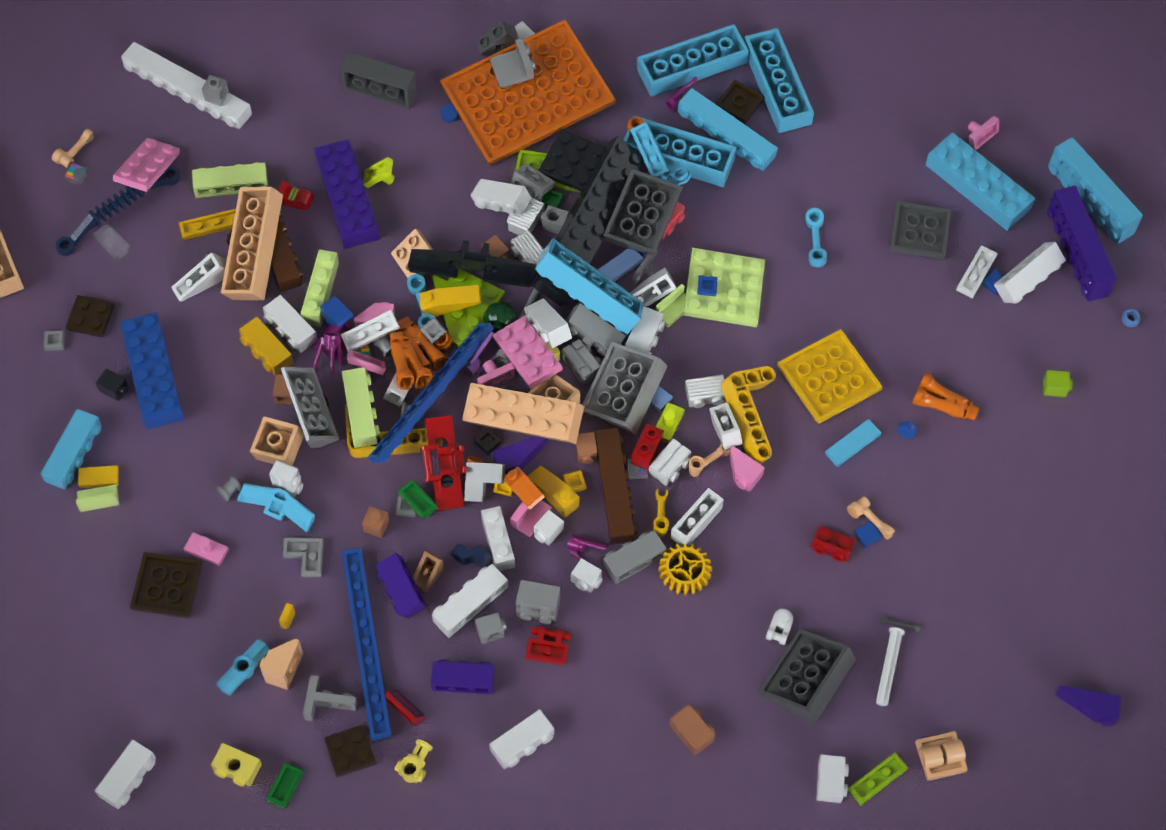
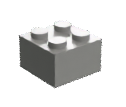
M521 580L516 599V616L526 621L533 619L539 620L543 624H556L560 605V587Z

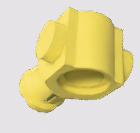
M420 739L416 740V746L412 754H408L403 760L399 759L395 766V771L409 783H421L426 775V771L423 770L426 764L424 759L428 752L433 749L429 743ZM409 767L416 769L413 774L405 773V770Z

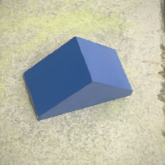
M336 296L320 306L323 321L330 325L340 327L354 316Z

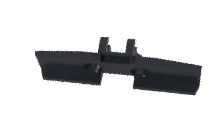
M463 240V246L461 245V249L456 252L411 249L408 269L412 273L457 278L458 269L464 268L483 271L484 282L525 287L531 286L536 273V264L489 256V243H483L481 253L469 252L468 240Z

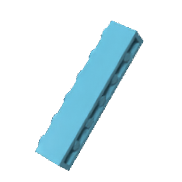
M693 88L679 101L677 112L682 117L692 121L696 127L702 128L712 138L737 147V155L749 161L755 168L764 171L776 157L778 147Z

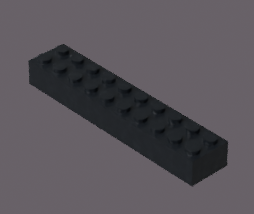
M619 136L607 142L555 239L589 264L604 238L603 235L631 169L639 171L644 162L639 151ZM537 272L531 283L532 287L559 306L566 304L572 299L567 291L556 287L550 279L542 277Z

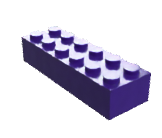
M349 139L314 148L316 162L344 249L380 240L377 223Z
M1072 186L1055 190L1050 205L1047 208V214L1053 221L1055 233L1060 237L1061 247L1067 253L1068 263L1074 269V277L1081 285V293L1088 302L1108 297L1117 277L1077 187Z

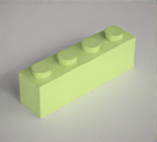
M255 162L246 165L236 164L234 166H218L215 168L192 170L193 190L196 198L239 194L240 187L268 186V174L265 163Z
M318 251L301 310V317L310 326H322L323 317L320 306L330 298L339 266L337 252Z
M365 367L342 371L354 448L377 444L376 437H379L380 433L378 425H374V420L377 419L376 409L371 408L374 397L373 391L368 390V386L371 385L370 374H366Z

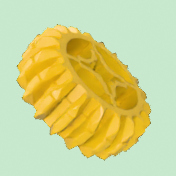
M677 543L675 549L670 547L668 549L669 553L664 552L663 558L660 559L659 564L661 566L658 568V571L661 572L660 579H665L663 584L664 586L669 585L670 591L675 588L677 595L680 591H684L683 594L685 596L688 591L694 595L695 588L701 591L702 585L707 586V580L711 579L710 572H712V566H709L711 560L706 559V552L701 553V547L695 550L694 544L691 547H687L686 544L680 547ZM678 559V564L674 568L669 569L670 564ZM682 565L686 567V570L689 569L688 573L684 569L682 570ZM701 569L700 575L692 580V574Z

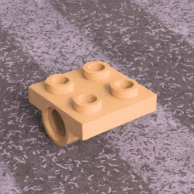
M416 228L391 252V255L407 278L412 274H420L412 273L408 269L411 249L433 250L421 231Z
M956 731L915 741L927 781L967 772L965 749L962 741L958 740Z

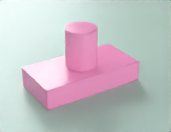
M993 116L983 125L972 121L968 126V130L972 132L969 135V145L977 150L999 132V119Z
M349 349L347 354L348 363L358 366V368L365 367L366 374H368V371L384 375L386 370L384 361Z
M488 360L483 364L487 374L478 377L477 384L495 387L514 378L515 369L511 362L497 369L493 360Z
M193 532L184 547V551L220 566L229 548Z

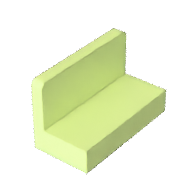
M683 284L679 285L677 289L656 305L655 311L664 314L663 321H665L667 328L683 315L686 297Z
M116 484L77 491L78 499H76V504L80 512L119 505Z

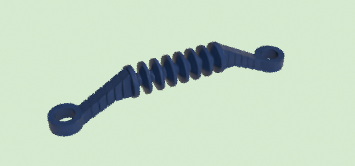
M169 166L150 189L167 184H176L180 180L178 168ZM169 173H175V176L172 178L166 177ZM125 186L126 193L123 190H119L120 197L116 194L113 195L115 201L108 198L109 205L104 202L101 203L103 209L96 206V213L92 210L88 211L87 217L70 237H61L57 240L56 249L58 253L62 256L71 255L75 251V246L89 230L95 226H101L100 219L107 222L106 215L112 218V211L117 214L120 213L118 207L123 210L126 209L124 203L130 206L132 205L130 199L136 202L138 201L136 195L142 198L146 192ZM63 244H70L69 248L61 249Z

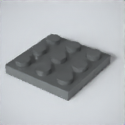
M897 201L890 251L945 260L951 210Z

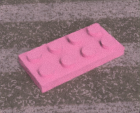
M146 138L113 174V181L147 192L179 156L180 148L156 141L155 139Z
M525 316L493 335L498 346L530 389L563 370L562 365Z

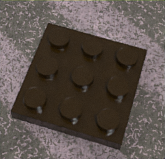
M144 552L130 609L190 619L203 566L202 560Z

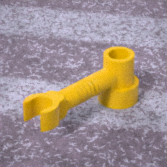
M658 489L655 494V498L658 501V512L653 528L659 538L664 537L669 529V520L665 517V503L668 499L667 489L664 496L658 494Z

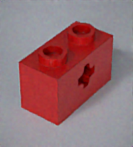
M649 424L645 425L632 453L631 464L646 469L649 472V466L654 461L663 442L664 430Z

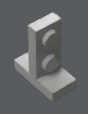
M310 675L303 716L306 721H313L316 706L356 711L358 704L356 697L349 693L337 695L328 690L319 692V676Z

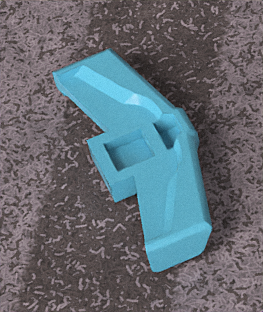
M244 483L236 500L266 506L263 513L280 521L286 515L305 532L310 531L315 519L313 512L292 497L288 491L281 488Z

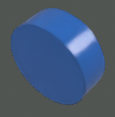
M452 104L444 105L441 108L440 114L443 121L451 123L457 120L458 112Z
M902 421L897 428V432L902 437L912 439L917 433V427L909 421Z

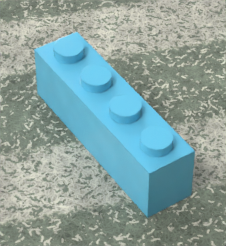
M79 409L75 411L41 472L44 482L66 490L68 484L73 482L74 473L77 468L81 467L84 455L90 451L94 437L101 431V423L98 416Z

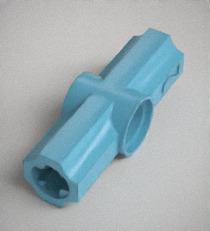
M257 639L242 656H238L234 660L233 666L220 678L216 685L222 692L230 696L245 679H249L253 675L263 656L266 657L271 649L263 641ZM248 665L246 670H239L240 666Z

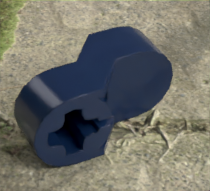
M457 544L450 553L456 561L463 565L476 563L481 567H486L492 560V556L480 546L468 549L461 544Z

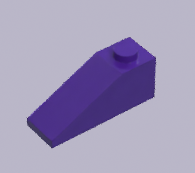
M533 436L492 452L493 461L495 464H505L506 475L517 466L522 470L548 444V439Z
M1060 685L1056 690L1055 695L1103 726L1115 725L1120 718V695Z

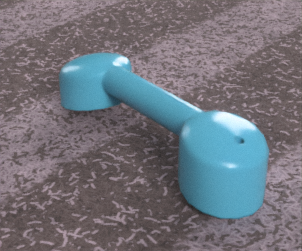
M811 208L807 211L805 217L806 225L812 229L813 249L809 252L808 261L813 267H822L827 262V253L824 249L820 248L819 228L823 225L824 215L820 209Z
M412 274L407 280V287L411 294L416 295L421 311L419 293L426 291V282L422 275ZM421 311L418 326L421 328L435 316Z

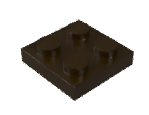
M734 79L715 104L743 124H746L764 101L765 96Z
M77 295L66 324L67 331L103 338L115 306L114 303Z
M364 724L324 737L336 777L376 765Z

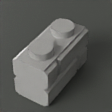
M578 339L561 350V358L582 385H585L592 379H595L602 362L597 356L594 357L591 354L592 350L589 345Z

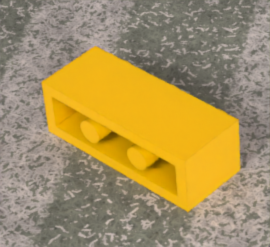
M255 317L239 329L241 335L239 339L242 344L252 349L251 353L257 360L261 359L262 365L268 372L271 371L276 376L282 372V367H289L294 363L292 354L258 317Z

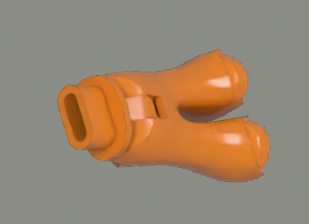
M409 317L398 321L400 326L398 332H403L409 338L422 365L431 372L432 366L434 370L441 369L449 360L446 355L428 340L420 330V327L414 321H411ZM421 349L426 353V355H427V357L429 358L430 362H429L428 359L425 357V355L423 354V352L421 351Z
M403 332L391 333L389 335L391 339L389 344L396 366L398 387L402 390H409L413 383L416 389L427 386L433 379L432 372L422 365L409 338Z
M928 372L924 373L911 403L916 406L942 411L954 418H963L964 420L969 418L975 421L980 409L973 405L972 401L970 402V400L942 386Z

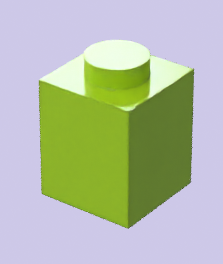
M1047 370L1043 378V395L1066 397L1069 390L1073 388V379H1070V372Z

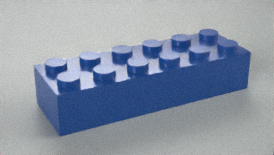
M157 312L120 321L146 429L184 420Z

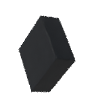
M489 428L474 439V443L487 455L502 443L501 439Z

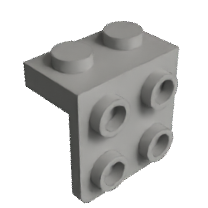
M522 38L515 40L516 50L491 57L490 59L501 88L534 79L533 69H536L533 58H529V46L524 44Z

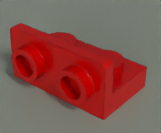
M819 525L810 548L814 549L818 554H826L836 561L847 563L856 539Z

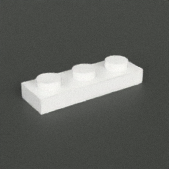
M981 245L957 286L956 291L973 299L998 253Z
M389 310L341 334L347 351L349 349L355 351L399 329L400 326L394 312Z

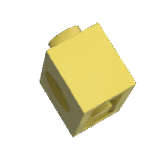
M224 743L221 744L211 763L215 775L224 779L229 777L233 779L235 784L242 787L244 785L251 787L262 766L259 758ZM235 763L241 764L237 770L230 769Z

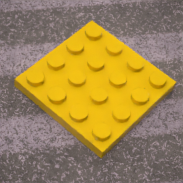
M841 329L777 363L778 368L817 424L880 392L883 388Z

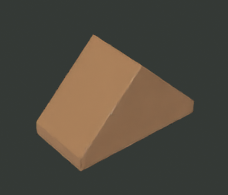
M428 550L424 551L413 575L420 590L425 593L429 592L444 571L443 560Z

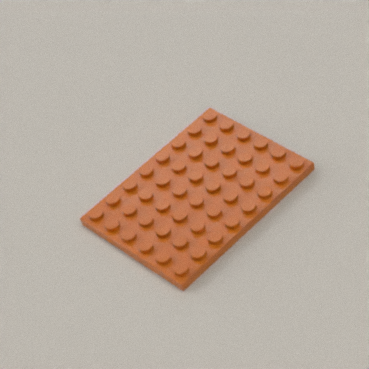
M565 19L523 39L524 44H528L530 49L529 58H533L536 69H533L534 79L505 88L499 86L490 59L491 57L516 50L515 43L440 80L441 86L489 166L616 103L613 94Z

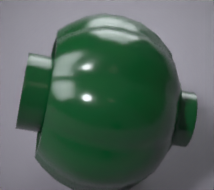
M505 301L492 303L483 315V322L491 323L494 327L492 330L494 334L519 319L515 309Z

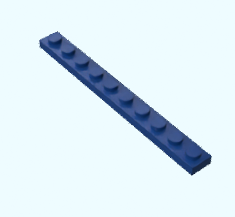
M478 323L371 452L368 459L372 463H384L390 458V454L394 449L401 445L404 437L413 430V426L424 417L427 409L434 405L436 398L446 390V386L457 377L459 370L467 365L469 358L478 351L479 346L494 329L491 323Z
M361 548L341 551L371 741L392 738Z

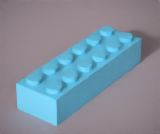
M735 24L639 56L637 57V71L649 95L654 96L686 85L694 77H697L696 81L747 64L749 50Z
M778 28L744 36V43L749 50L748 63L761 94L765 96L764 101L777 132L782 133L812 125L814 111Z
M642 118L644 122L648 123L670 171L684 167L690 171L691 178L724 188L735 160L737 147ZM627 130L624 141L639 151L632 133Z
M953 132L928 154L926 161L928 168L1006 231H1009L1032 209L1035 197Z
M1073 137L1056 146L1048 165L1050 172L1056 175L1065 188L1077 187L1087 212L1107 232L1110 239L1119 244L1134 235L1143 214Z
M554 238L540 254L535 268L539 275L544 278L547 277L556 287L567 291L570 297L581 301L587 309L595 311L602 320L612 323L618 331L628 334L641 319L644 306L642 301Z

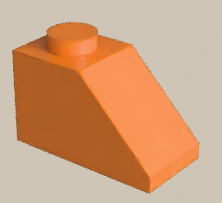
M518 466L503 478L529 509H532L545 497Z

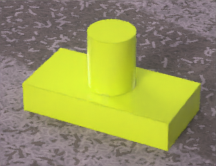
M386 157L365 169L364 186L369 188L380 181L388 185L392 184L395 176L392 174L393 159Z
M667 402L656 425L657 428L664 430L663 441L668 444L672 440L685 413V409Z

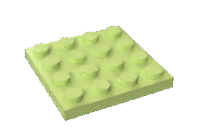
M692 248L683 315L757 327L765 259ZM699 275L717 277L716 297L697 295Z

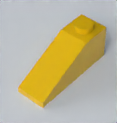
M479 285L436 288L419 293L421 311L425 314H432L435 317L482 303Z
M540 465L527 476L564 518L579 507L580 497L564 481Z

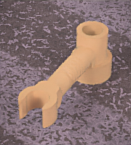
M86 129L78 142L68 152L58 148L53 153L52 160L69 169L71 164H74V159L72 158L85 144L93 140L95 136L92 134L94 132Z
M720 444L716 451L705 458L693 456L688 464L689 474L693 477L699 476L703 468L719 457L730 455L731 448L727 451L723 450V446Z
M863 496L858 501H853L847 506V511L853 518L857 519L864 514L871 520L886 540L893 536L894 529L883 523L868 508L870 502L866 497Z

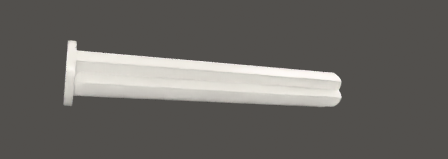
M896 627L889 628L890 637L876 704L880 706L888 705L901 638L905 634L903 629Z

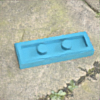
M644 122L630 129L650 175L659 177L670 172L648 123Z
M868 419L827 449L825 454L839 467L881 435V431Z

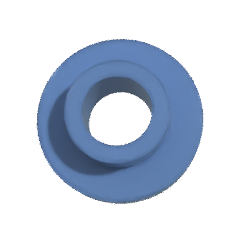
M1134 309L1124 311L1121 316L1122 323L1127 327H1136L1141 320L1140 314Z

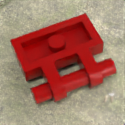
M532 626L530 634L538 635L537 639L529 637L525 658L565 666L569 644L562 643V640L570 641L571 633L564 632L562 629L556 631L546 629L545 626H540V628ZM544 637L555 638L556 640L555 642L544 640Z

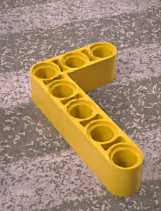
M769 366L737 371L721 382L726 402L740 429L745 453L759 464L772 456V449L750 391L762 389L774 381L776 374Z
M346 403V432L349 453L354 458L368 457L376 446L353 447ZM426 428L413 429L404 437L401 445L394 449L390 455L420 453V447L428 446ZM389 431L379 432L380 436L376 437L377 443H380ZM413 439L419 440L416 443L410 442ZM439 439L436 442L440 448L443 446V439Z

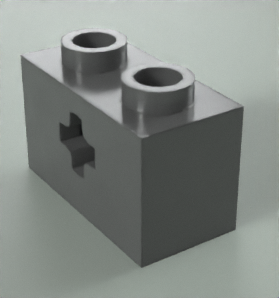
M500 21L478 38L476 42L481 55L489 57L515 44V40L519 39L514 26Z

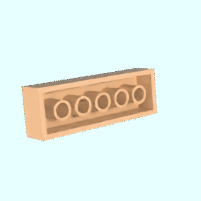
M240 187L221 294L231 300H265L283 194L273 187Z
M470 383L462 420L471 424L576 444L584 406L576 402Z

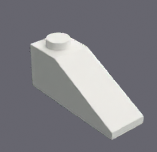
M211 252L171 288L178 300L183 302L221 282L224 278L226 267L225 258Z
M664 267L648 277L630 293L642 301L644 307H647L677 288L674 280Z

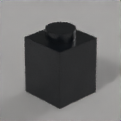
M107 368L96 381L99 392L116 401H119L121 397L126 395L129 387L125 377Z

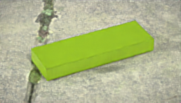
M894 752L848 788V792L862 806L907 771L908 766Z

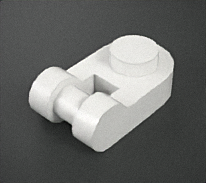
M779 609L775 612L765 639L770 641L773 639L779 641V644L785 645L793 623V615L789 610ZM775 629L782 630V634L775 632Z

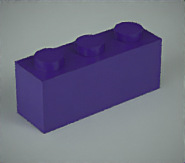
M394 553L376 564L378 569L377 576L381 582L385 583L387 587L385 592L395 604L393 608L397 615L409 619L428 607L401 555Z
M446 659L433 661L432 691L493 694L494 665L484 661L478 664L465 660L458 661V663L450 662Z

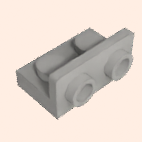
M526 163L514 171L511 184L525 186L532 198L542 201L544 194L554 188L555 181Z

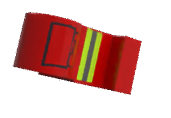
M285 181L281 182L278 189L283 194L281 205L308 210L314 199L312 192L290 186Z

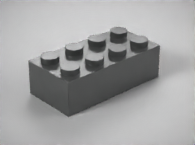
M348 52L340 68L343 89L407 109H410L417 94L415 72L410 69L400 68L391 63L387 64L375 58H368Z

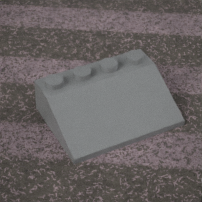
M611 342L582 404L584 406L583 412L615 427L636 434L666 371L667 365L659 357Z
M282 367V374L310 448H322L339 440L314 368Z

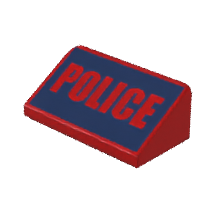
M391 690L385 693L386 701L413 726L416 727L425 718V715L398 690Z

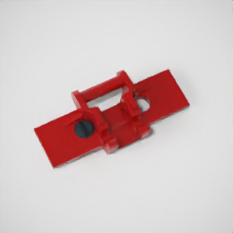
M452 415L425 418L428 446L420 447V451L423 452L426 475L424 482H433L436 505L438 506L437 511L464 508L460 475L468 472L467 466H464V445L456 447ZM439 439H445L448 445L447 447L440 448L436 442ZM437 451L440 475L437 476L433 475L431 452Z

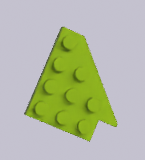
M458 269L457 278L450 277L448 281L433 275L435 289L471 285L480 286L482 303L443 315L447 331L453 338L452 345L459 348L478 323H484L483 315L488 306L502 301L505 291L461 269Z

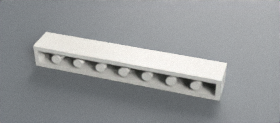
M133 42L121 56L123 66L129 72L133 71L142 79H148L155 86L162 87L170 94L181 97L186 103L194 104L199 110H205L214 118L225 121L230 127L234 126L240 130L252 115L250 104L230 93L227 95L222 106L205 101L202 87L206 80L136 42Z

